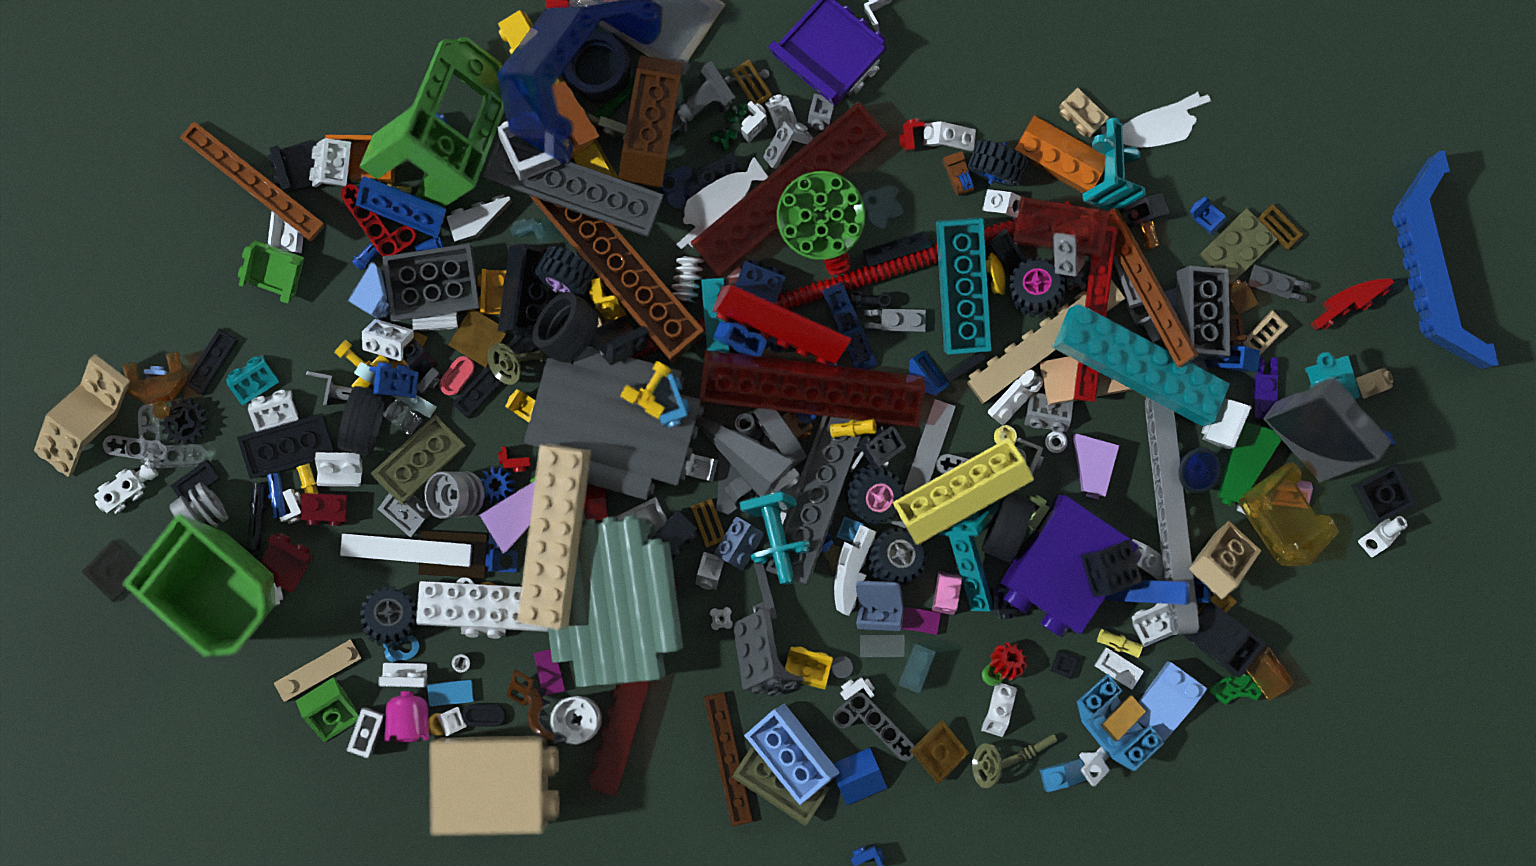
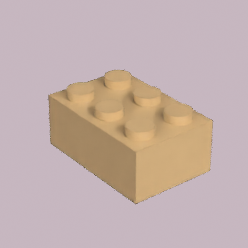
M1228 521L1212 535L1189 570L1205 583L1212 592L1223 599L1238 586L1261 550Z

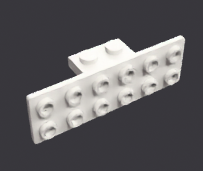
M421 581L419 584L416 620L418 625L461 627V634L472 638L485 635L492 639H498L501 636H506V629L548 632L547 627L518 622L522 587Z

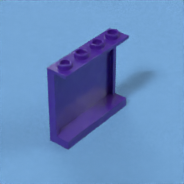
M817 0L779 43L773 41L768 48L774 57L833 106H836L888 48L885 43L886 38L880 32L875 31L874 33L869 29L870 25L864 19L860 18L858 20L853 16L854 12L848 6L844 5L842 7L837 3L838 0Z

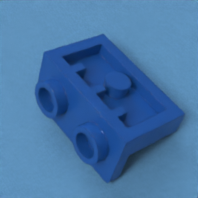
M378 363V367H370L369 371L375 372L373 393L416 398L418 372L410 371L409 366L397 365V369H394L388 363Z

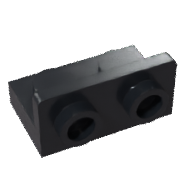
M894 424L887 427L881 425L877 427L876 433H873L872 436L867 435L858 441L859 445L853 450L855 453L863 451L874 470L906 448V445Z

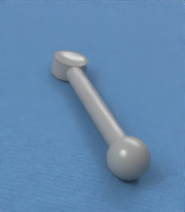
M763 69L759 75L766 79L769 76V71ZM749 74L751 78H756L754 74ZM744 75L740 76L742 80L746 79ZM726 76L724 78L728 85L737 81L735 77Z

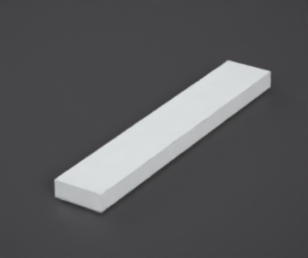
M342 534L340 556L471 567L473 545Z

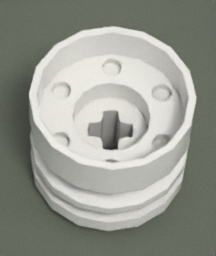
M574 696L562 700L555 706L551 714L553 732H559L567 738L566 743L578 744L590 740L598 733L602 725V714L599 706L585 696ZM576 715H581L583 717V719L580 721L581 724L574 722Z

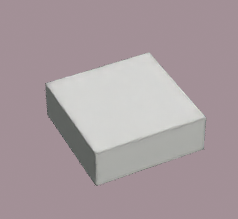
M458 707L437 716L446 736L467 727Z

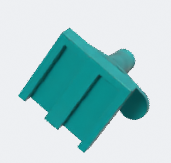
M1110 118L1106 121V135H1097L1092 142V148L1105 155L1104 182L1083 193V202L1107 211L1112 208L1120 210L1146 195L1145 187L1125 180L1124 161H1137L1140 158V151L1137 147H1123V124L1119 122L1118 118Z
M1324 352L1318 356L1317 365L1305 368L1311 383L1310 388L1335 377L1353 399L1361 397L1348 355L1334 359L1332 354Z
M781 491L740 502L741 511L755 517H764L771 545L770 549L751 554V559L755 564H763L768 562L767 558L773 556L780 585L793 583L794 574L789 552L796 551V554L809 552L810 547L809 541L786 543L781 521V511L797 507L796 499Z

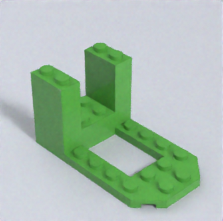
M461 37L457 40L443 39L437 46L413 106L373 134L360 168L374 178L379 179L401 162L408 159L425 171L416 196L427 202L436 203L442 208L474 188L509 99V95L500 81L502 72H504L502 64L468 37ZM452 74L484 97L468 139L436 116Z

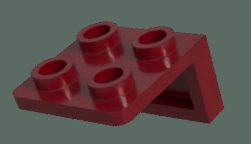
M280 532L278 535L271 534L267 541L270 545L260 563L273 573L275 585L292 593L297 588L314 555L309 553L310 549L300 543L296 546L290 542V537Z

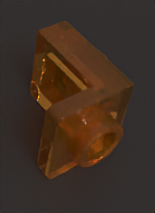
M1239 279L1229 285V297L1239 314L1259 304L1246 281L1241 282Z

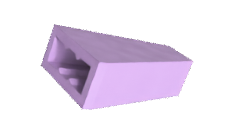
M535 481L480 515L503 553L508 551L530 526Z

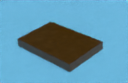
M421 531L420 540L470 544L473 545L471 567L419 562L418 575L485 578L488 534Z

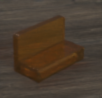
M1269 646L1262 649L1246 669L1269 701L1290 689L1294 683Z

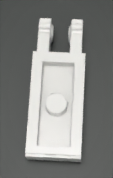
M1033 370L1025 372L989 409L988 413L1001 425H1004L1033 392H1038L1044 383L1043 379L1036 376L1037 374Z

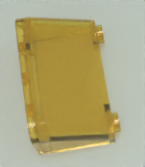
M1295 462L1284 464L1244 493L1239 499L1240 507L1274 559L1283 566L1310 565L1339 533L1333 519L1329 516L1316 515L1299 490L1296 483L1302 479V473Z

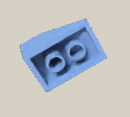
M1167 661L1138 701L1146 712L1137 721L1145 727L1151 726L1159 737L1165 741L1193 709L1207 688L1176 665Z

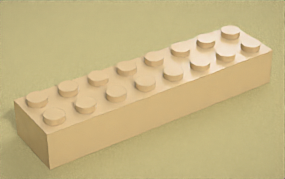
M553 444L540 445L518 615L519 623L558 630L569 626L591 455L590 450Z

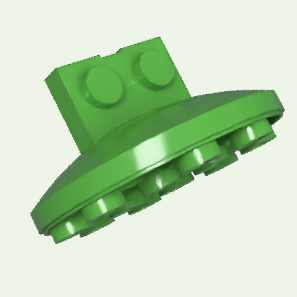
M826 171L804 174L788 185L779 200L777 224L780 234L793 251L806 258L829 260L839 257L856 244L863 232L865 207L862 197L850 181L838 174Z

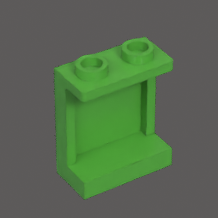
M254 240L249 246L245 247L242 258L245 260L238 272V278H240L239 286L244 287L246 283L280 294V301L288 304L295 296L304 257Z

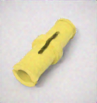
M1104 629L1100 630L1097 638L1098 643L1115 648L1114 651H1122L1137 658L1140 656L1143 648L1142 644L1130 641L1124 635L1118 636Z

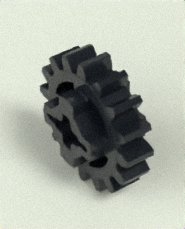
M179 398V403L172 400V407L164 406L167 411L166 414L160 413L164 421L159 422V425L165 426V429L161 431L162 434H169L167 437L168 441L175 438V444L177 445L181 443V440L185 446L189 444V440L192 443H197L196 436L203 438L204 435L201 433V430L208 429V427L203 425L204 422L209 421V418L203 417L206 410H199L201 404L198 402L193 405V399H188L186 403L184 398ZM181 408V411L175 415L173 414L174 411ZM193 411L197 415L198 422L193 417ZM180 419L187 420V425L180 423ZM170 422H172L175 427L174 432L170 426ZM195 429L193 433L185 436L187 431Z

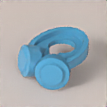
M408 635V641L412 643V649L408 653H404L401 650L394 651L392 648L395 643H391V647H386V643H384L383 646L386 649L384 651L385 657L392 663L397 660H407L414 657L419 650L418 640L413 635Z

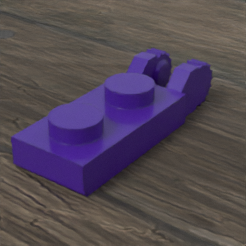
M1264 357L1259 359L1258 372H1256L1254 380L1253 418L1263 419L1277 401V358H1271L1270 375L1263 374Z

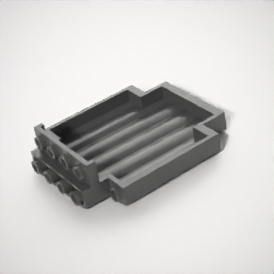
M587 346L575 358L574 364L547 358L524 443L540 448V445L553 444L590 450L587 484L647 500L648 496L652 497L655 489V484L652 483L653 479L679 486V482H684L687 472L686 469H683L685 461H690L693 448H690L691 439L696 440L699 427L695 425L697 418H702L705 406L701 405V399L680 394L682 399H687L690 411L687 412L688 417L680 420L681 424L675 427L668 428V425L663 426L660 418L656 419L645 412V408L636 403L632 404L620 397L626 385L637 391L640 388L645 390L656 372L652 369L655 364L628 357L610 366L595 347ZM671 369L670 374L674 378H679L683 388L685 377H682V371ZM663 376L652 394L656 397L654 401L665 407L661 415L680 408L669 378Z

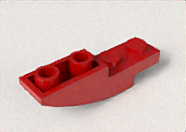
M1392 279L1371 280L1354 285L1335 294L1322 303L1327 311L1310 324L1315 330L1320 328L1325 330L1334 323L1332 319L1339 314L1342 317L1351 310L1350 305L1355 311L1360 308L1364 311L1374 303L1372 300L1377 295L1382 297L1391 290L1389 286L1394 281Z

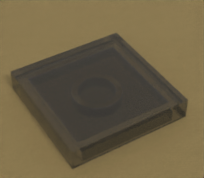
M112 540L81 572L112 602H115L128 589L123 583L138 566V563L115 540Z

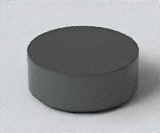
M838 656L832 661L831 671L836 677L846 678L852 673L853 664L849 658Z

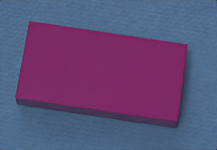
M904 607L905 611L901 629L937 635L941 613Z
M551 649L533 653L541 688L547 690L544 696L565 691L559 662H552Z

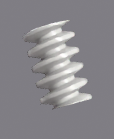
M687 256L676 259V263L681 266L675 267V271L680 275L673 276V280L678 282V284L672 285V289L677 291L672 294L678 301L697 304L691 298L698 297V294L693 292V289L700 286L694 283V280L701 279L696 272L703 270V268L697 265V263L704 262L703 259Z

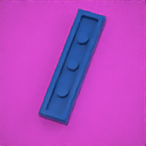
M1142 580L1138 584L1112 595H1107V601L1189 605L1190 582Z

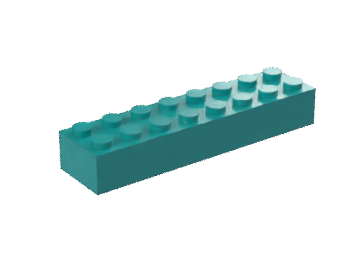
M1080 304L1068 309L1052 348L1203 427L1215 422L1230 385L1228 382L1190 362L1183 368L1177 367L1169 351Z

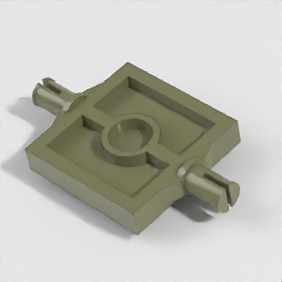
M590 114L587 115L591 124L598 126L601 132L604 133L603 136L613 140L616 137L624 140L626 124L602 116L599 118Z

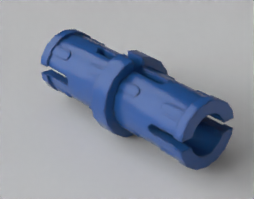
M281 473L268 474L270 491L268 499H271L273 518H280L287 515L284 495L282 493Z

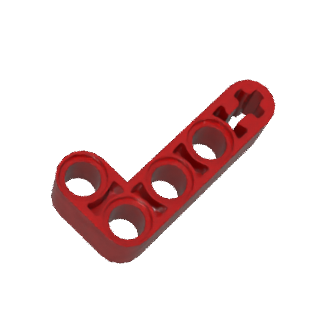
M348 184L342 188V200L381 256L403 254L415 246V243L418 242V234L413 228L402 226L393 233H390L378 214L370 211L367 218H360L359 213L364 208L356 206V203L349 198V192L352 191L357 199L359 188L353 184ZM376 226H381V234L377 237L372 236V229ZM408 231L412 232V239L409 242H403L402 235ZM387 244L394 245L392 254L386 255L384 253V248Z

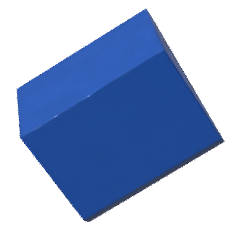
M870 747L833 763L840 772L835 776V780L846 805L887 789Z

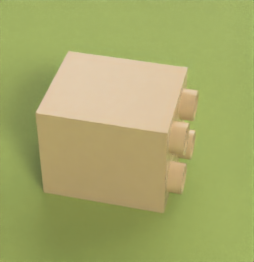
M540 736L441 737L431 742L432 834L541 833L548 825V821H555L556 817H559V790H548V776H555V772L559 771L558 746H547V739Z

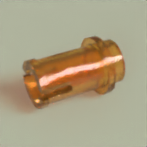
M1154 222L1142 223L1140 227L1145 239L1144 247H1147V250L1160 247L1159 243L1161 240L1157 237Z

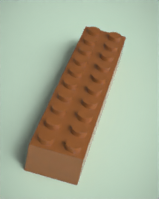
M530 196L532 201L581 258L591 265L596 275L603 281L611 293L616 296L641 327L645 326L650 331L649 337L672 363L706 335L702 327L614 225Z

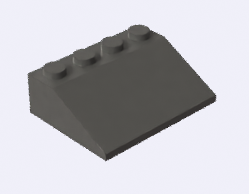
M470 243L383 256L392 322L479 309L476 267L473 248Z

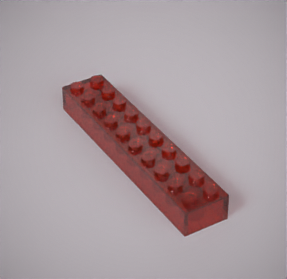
M858 101L690 242L691 246L717 277L721 278L779 229L777 224L778 203L789 184L804 174L817 171L832 172L842 176L886 139L887 134Z
M705 350L699 388V401L861 421L874 419L878 423L918 427L926 386L923 376Z

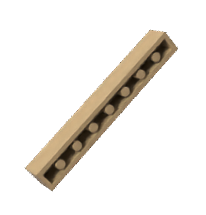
M1112 280L1107 311L1125 299ZM1085 290L1074 298L1076 302L1070 307L1068 304L1062 306L1057 311L1058 316L1053 319L1049 316L1039 324L1041 328L1035 333L1031 329L1023 335L1022 339L1024 341L1020 344L1012 343L1004 349L1006 353L1004 356L998 358L996 355L986 363L989 367L985 370L977 369L969 375L971 380L967 384L982 404L1056 350L1052 346L1068 309L1077 304L1085 307Z

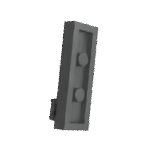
M754 562L764 602L754 605L753 612L768 609L771 620L776 619L777 615L764 565L755 564Z

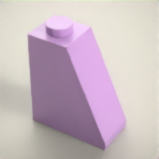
M1075 434L1073 443L1081 491L1087 493L1086 497L1099 500V497L1106 496L1119 445Z

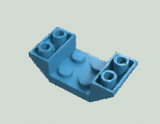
M1107 674L1077 701L1081 720L1110 758L1135 771L1164 742L1151 726L1143 729L1137 721L1116 742L1100 726L1122 703L1117 697L1122 692L1121 688Z

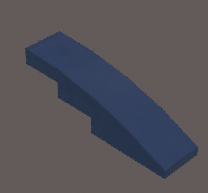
M840 282L822 290L839 333L851 338L846 349L857 373L859 374L877 366L878 364L865 332L860 325L843 283Z

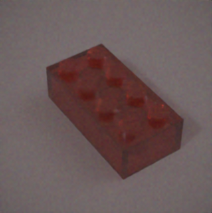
M1021 197L1013 241L1014 244L1054 251V235L1056 233L1076 236L1077 255L1102 259L1110 213L1108 211Z

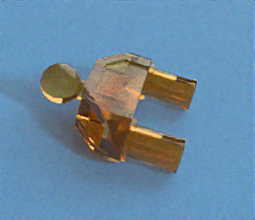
M172 352L173 356H171V353L166 354L169 368L168 374L139 380L137 364L135 362H129V366L127 363L122 365L125 378L130 381L126 393L145 404L154 405L152 413L158 419L168 417L170 408L164 402L172 401L187 381V373L185 370H182L179 352Z

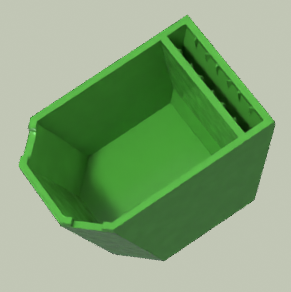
M181 514L176 516L123 583L124 586L204 656L237 653L276 605L274 576L270 570L226 532Z

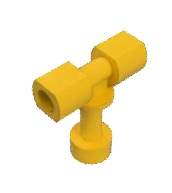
M344 340L334 352L340 358L345 356L356 367H358L360 362L369 367H378V363H391L388 358L379 355L373 362L368 360L365 363L350 349L352 344L347 340ZM359 377L351 386L368 388L371 383Z
M656 362L652 368L656 372L645 390L640 388L637 391L626 385L620 397L632 404L640 405L646 409L645 412L659 419L665 407L654 401L656 397L652 394L663 376L668 378L672 370Z

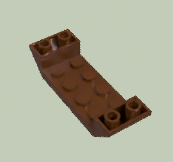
M640 55L618 179L630 183L662 188L683 62Z

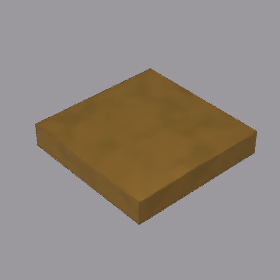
M473 309L469 310L448 345L486 368L488 366L487 354L489 348L496 343H502L507 333L499 332V324Z
M941 720L910 750L938 784L969 754L946 723Z

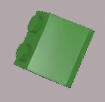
M334 677L296 700L302 718L323 742L350 727L359 718L358 711Z

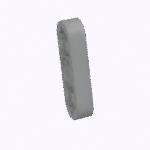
M115 435L108 436L103 442L104 451L110 455L155 462L164 461L168 456V448L161 442ZM114 439H116L117 444L125 445V454H123L124 449L115 448L113 452V449L109 447V443H113ZM135 442H138L142 447L141 452L137 455H133L130 451V446ZM157 446H159V449L163 450L162 455L159 454L157 458L156 454L148 452L147 457H144L147 448L157 449Z

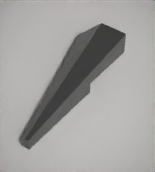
M702 415V418H697L696 425L760 497L771 494L780 479L787 475L796 461L792 457L786 458L778 454L779 451L775 449L770 450L762 446L761 442L734 429L729 430L723 427L722 423L718 421L713 422L705 418V415Z

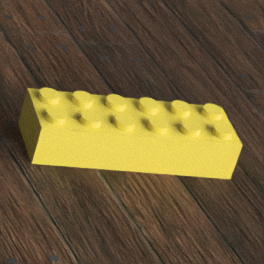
M1007 438L894 501L893 504L917 545L978 510L987 507L996 500L1005 497L1012 491L1025 486L1034 479L1025 460L1010 438Z

